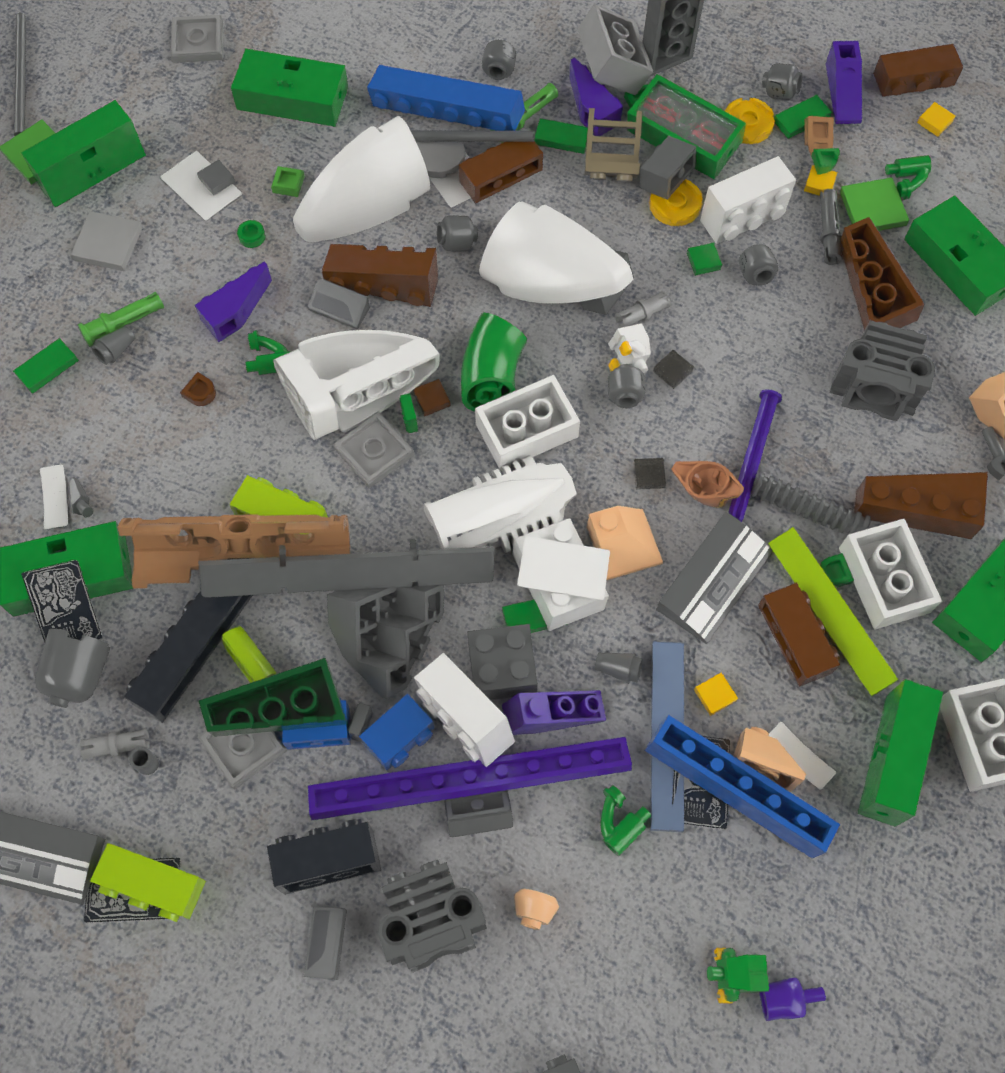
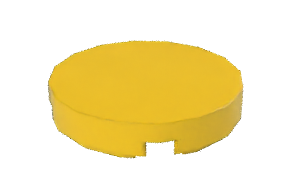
M743 98L736 99L729 103L725 109L727 113L746 122L743 144L760 143L767 139L773 131L774 113L765 102L757 98H750L749 100H743Z
M685 179L668 200L651 193L649 199L650 211L663 224L684 226L692 223L699 216L703 198L697 185Z

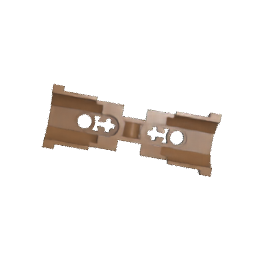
M256 514L163 517L157 520H142V518L137 517L133 519L123 518L118 525L119 535L131 536L134 545V567L131 580L133 588H147L148 584L190 583L191 571L199 570L198 561L227 560V558L279 557L280 545H285L286 557L351 554L347 515L321 517L318 515L260 516ZM181 530H185L188 533L186 536H177Z

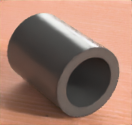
M137 747L130 753L129 763L141 774L150 775L158 769L159 759L146 747ZM148 756L147 763L140 766L141 760Z

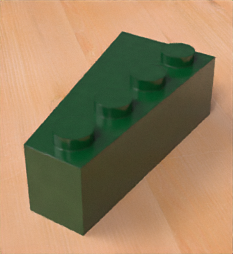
M326 658L198 700L207 732L214 737L348 725Z

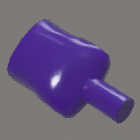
M797 978L769 983V991L759 993L766 1021L803 1018L806 1015V1004L826 1000L823 987L803 989Z

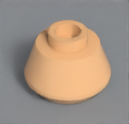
M520 889L514 896L516 916L522 919L521 925L528 928L540 930L541 924L548 925L559 909L555 897L539 891Z

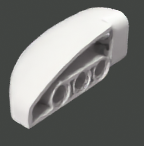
M396 116L379 128L371 126L346 145L316 178L293 217L295 231L302 239L307 242H319L348 236L372 228L408 211L410 202L430 190L428 172L419 147L408 125L400 116Z
M523 201L516 203L498 223L487 243L479 269L480 276L498 286L502 294L511 298L536 303H573L597 299L622 291L634 280L628 263L587 229L547 205L536 208Z
M349 330L313 337L298 344L299 350L296 349L273 360L286 394L313 440L338 429L346 433L359 426L379 411L381 413L399 401L400 395L410 393L434 373L440 362L439 352L427 339L383 330Z

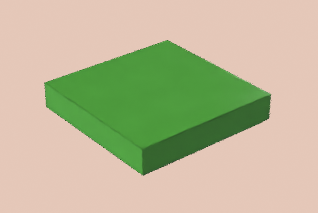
M41 119L2 144L0 151L32 185L36 180L21 152L55 134V132Z
M892 177L846 185L840 189V195L851 224L870 217L878 231L907 226L909 218Z

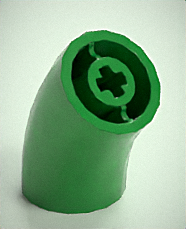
M483 312L479 316L469 337L462 362L461 399L464 406L475 412L476 407L515 391L516 368L527 343L526 336L517 327L491 313Z

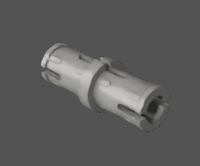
M661 291L646 300L639 299L633 306L617 312L615 320L617 323L623 322L619 324L620 328L630 326L640 320L647 321L653 314L671 306L670 298L663 299V297L667 296V293Z
M145 728L121 734L114 731L109 732L108 736L82 739L80 747L85 749L80 750L83 760L110 754L112 757L121 756L122 752L133 751L137 747L149 749L150 741H146V739H149V734Z

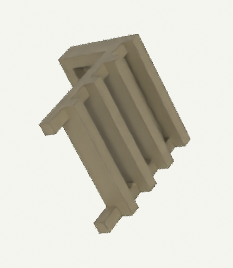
M589 108L584 175H590V179L606 180V176L617 177V181H632L633 178H637L640 169L638 161L642 111H637L636 122L594 120L595 108ZM593 126L635 129V139L593 136ZM592 143L634 145V154L592 153Z

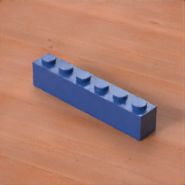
M384 65L378 66L367 86L374 107L495 131H515L525 112L522 91Z
M670 715L659 725L644 750L812 859L826 853L840 826L835 820Z

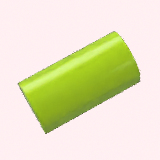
M235 627L222 635L224 649L250 683L277 674L243 627Z

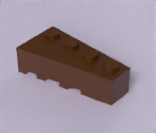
M870 217L845 227L841 238V252L864 331L870 320L884 322L897 328H902L918 321L925 304Z
M330 244L322 268L323 279L364 296L371 295L382 297L388 301L397 300L414 306L423 305L431 307L439 280L436 248H426L425 252H415L414 247H403L402 251H390L387 246H377L374 250H367L364 245Z
M988 472L866 476L856 491L854 513L859 511L862 513L861 516L869 515L871 516V521L881 523L905 519L909 528L973 539L984 527Z

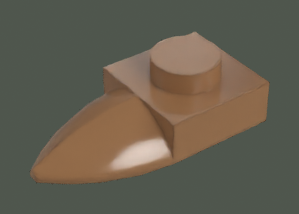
M808 116L805 119V145L808 146L810 155H812L813 149L833 148L834 117Z

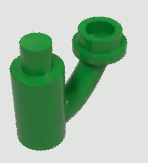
M929 155L896 159L893 164H886V175L895 174L896 178L916 176L911 182L909 179H903L897 183L896 188L900 198L904 200L909 199L911 193L927 180L932 167L931 158Z
M254 330L253 333H248L251 350L261 351L262 346L274 353L258 355L256 360L246 361L247 373L257 371L259 375L277 373L273 360L290 353V351L281 343L260 336L257 330Z
M612 785L609 789L605 788L603 790L606 798L602 809L600 828L604 844L619 857L646 829L644 823L651 817V813L642 806L635 814L629 812L614 826L615 806L621 808L626 798L618 788Z

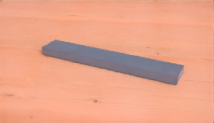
M655 641L652 643L651 739L659 725L668 715L684 724V643ZM652 755L650 831L683 832L684 776L680 774L672 805L674 769Z

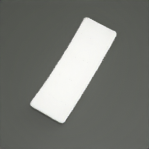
M63 465L40 468L44 502V529L67 526L68 503Z
M779 722L769 733V736L777 739L805 772V778L818 789H823L836 774L834 769L805 746L783 722Z

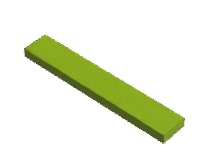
M792 527L768 543L794 583L797 582L801 591L804 590L807 593L811 603L810 607L822 621L825 629L871 697L899 681L795 528Z

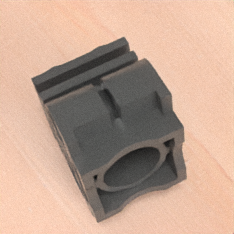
M870 320L861 339L850 343L833 377L830 393L843 396L841 406L849 409L868 410L880 415L882 418L898 421L902 413L913 416L922 397L927 391H930L935 373L933 361L929 357L922 355L927 335L910 329L905 330L890 326L884 322Z
M439 860L428 862L420 866L421 872L408 877L406 872L396 874L387 879V885L382 886L383 893L387 897V906L392 913L385 916L380 922L378 933L387 962L391 961L392 966L406 961L408 969H411L412 973L430 966L442 956L462 954L475 949L476 946L472 934L487 929L486 920L477 896L467 888L455 889L447 862L442 864L439 863ZM459 902H468L472 906L470 913L466 916H457L454 913V907ZM397 926H405V937L398 942L391 941L392 930Z

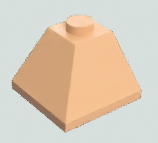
M1005 372L986 379L969 399L978 420L988 427H993L994 431L1005 439Z
M615 506L589 514L587 530L594 548L610 551L606 580L663 564L643 509Z
M751 727L750 729L745 728L740 734L734 757L789 792L793 791L804 781L805 772L780 742L770 737L766 730Z

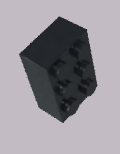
M361 819L345 821L342 823V828L330 831L328 827L315 828L308 831L309 836L296 839L295 835L282 836L275 839L276 844L267 846L273 886L284 895L382 871L374 831L368 822L362 823Z

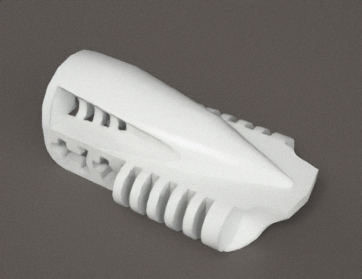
M532 456L521 459L522 467L518 461H515L511 464L513 471H511L508 465L502 467L503 475L498 469L492 470L493 479L489 473L482 474L484 483L477 476L472 479L474 487L433 503L430 501L424 503V512L430 525L434 527L441 549L496 548L501 546L503 551L508 553L511 551L509 542L514 545L515 538L563 521L565 506L577 496L572 477L562 463L550 465L536 464Z

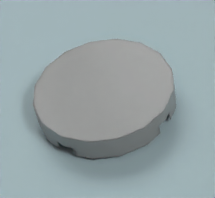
M416 142L429 177L443 178L452 172L454 174L459 171V164L465 161L463 142Z

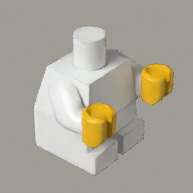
M642 323L618 328L613 335L614 337L608 343L610 349L615 350L618 358H613L608 364L610 371H613L620 365L630 364L639 368L643 373L647 372L648 368L645 362L651 355L649 337Z

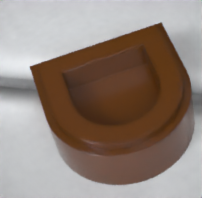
M197 372L180 391V394L184 399L196 406H206L215 399L216 389L209 378Z

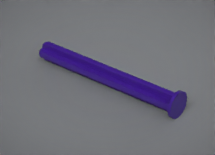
M765 389L759 394L761 399L760 407L738 477V481L744 487V491L740 497L732 499L728 511L729 514L740 522L744 519L776 405L782 401V395L774 390Z

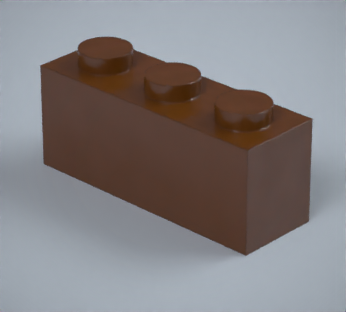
M954 44L880 55L873 74L882 97L897 96L904 93L922 92L929 89L954 86L962 72L963 65Z
M535 141L503 142L459 164V182L476 204L542 171L543 152Z
M796 582L764 595L758 607L799 687L832 674L840 666V658L836 648L829 644L824 635L825 628L822 621L814 616L807 593L804 590L801 591Z

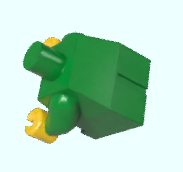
M716 948L714 950V954H717V957H714L717 966H709L707 968V978L709 981H718L719 990L717 995H720V998H717L719 1003L732 1004L739 999L740 993L769 991L766 955L747 954L737 956L733 948Z

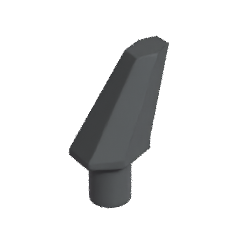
M73 477L69 484L72 513L83 515L86 518L90 517L94 510L89 505V497L78 478Z

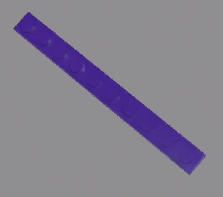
M626 737L503 755L497 757L487 767L478 759L476 762L470 760L308 785L309 815L312 821L632 771V761Z

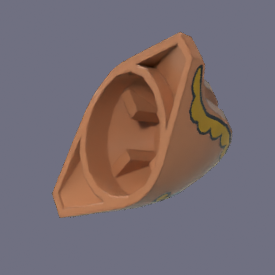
M678 461L671 468L688 494L694 500L706 506L722 508L728 500L740 497L744 491V487L725 466L716 462Z

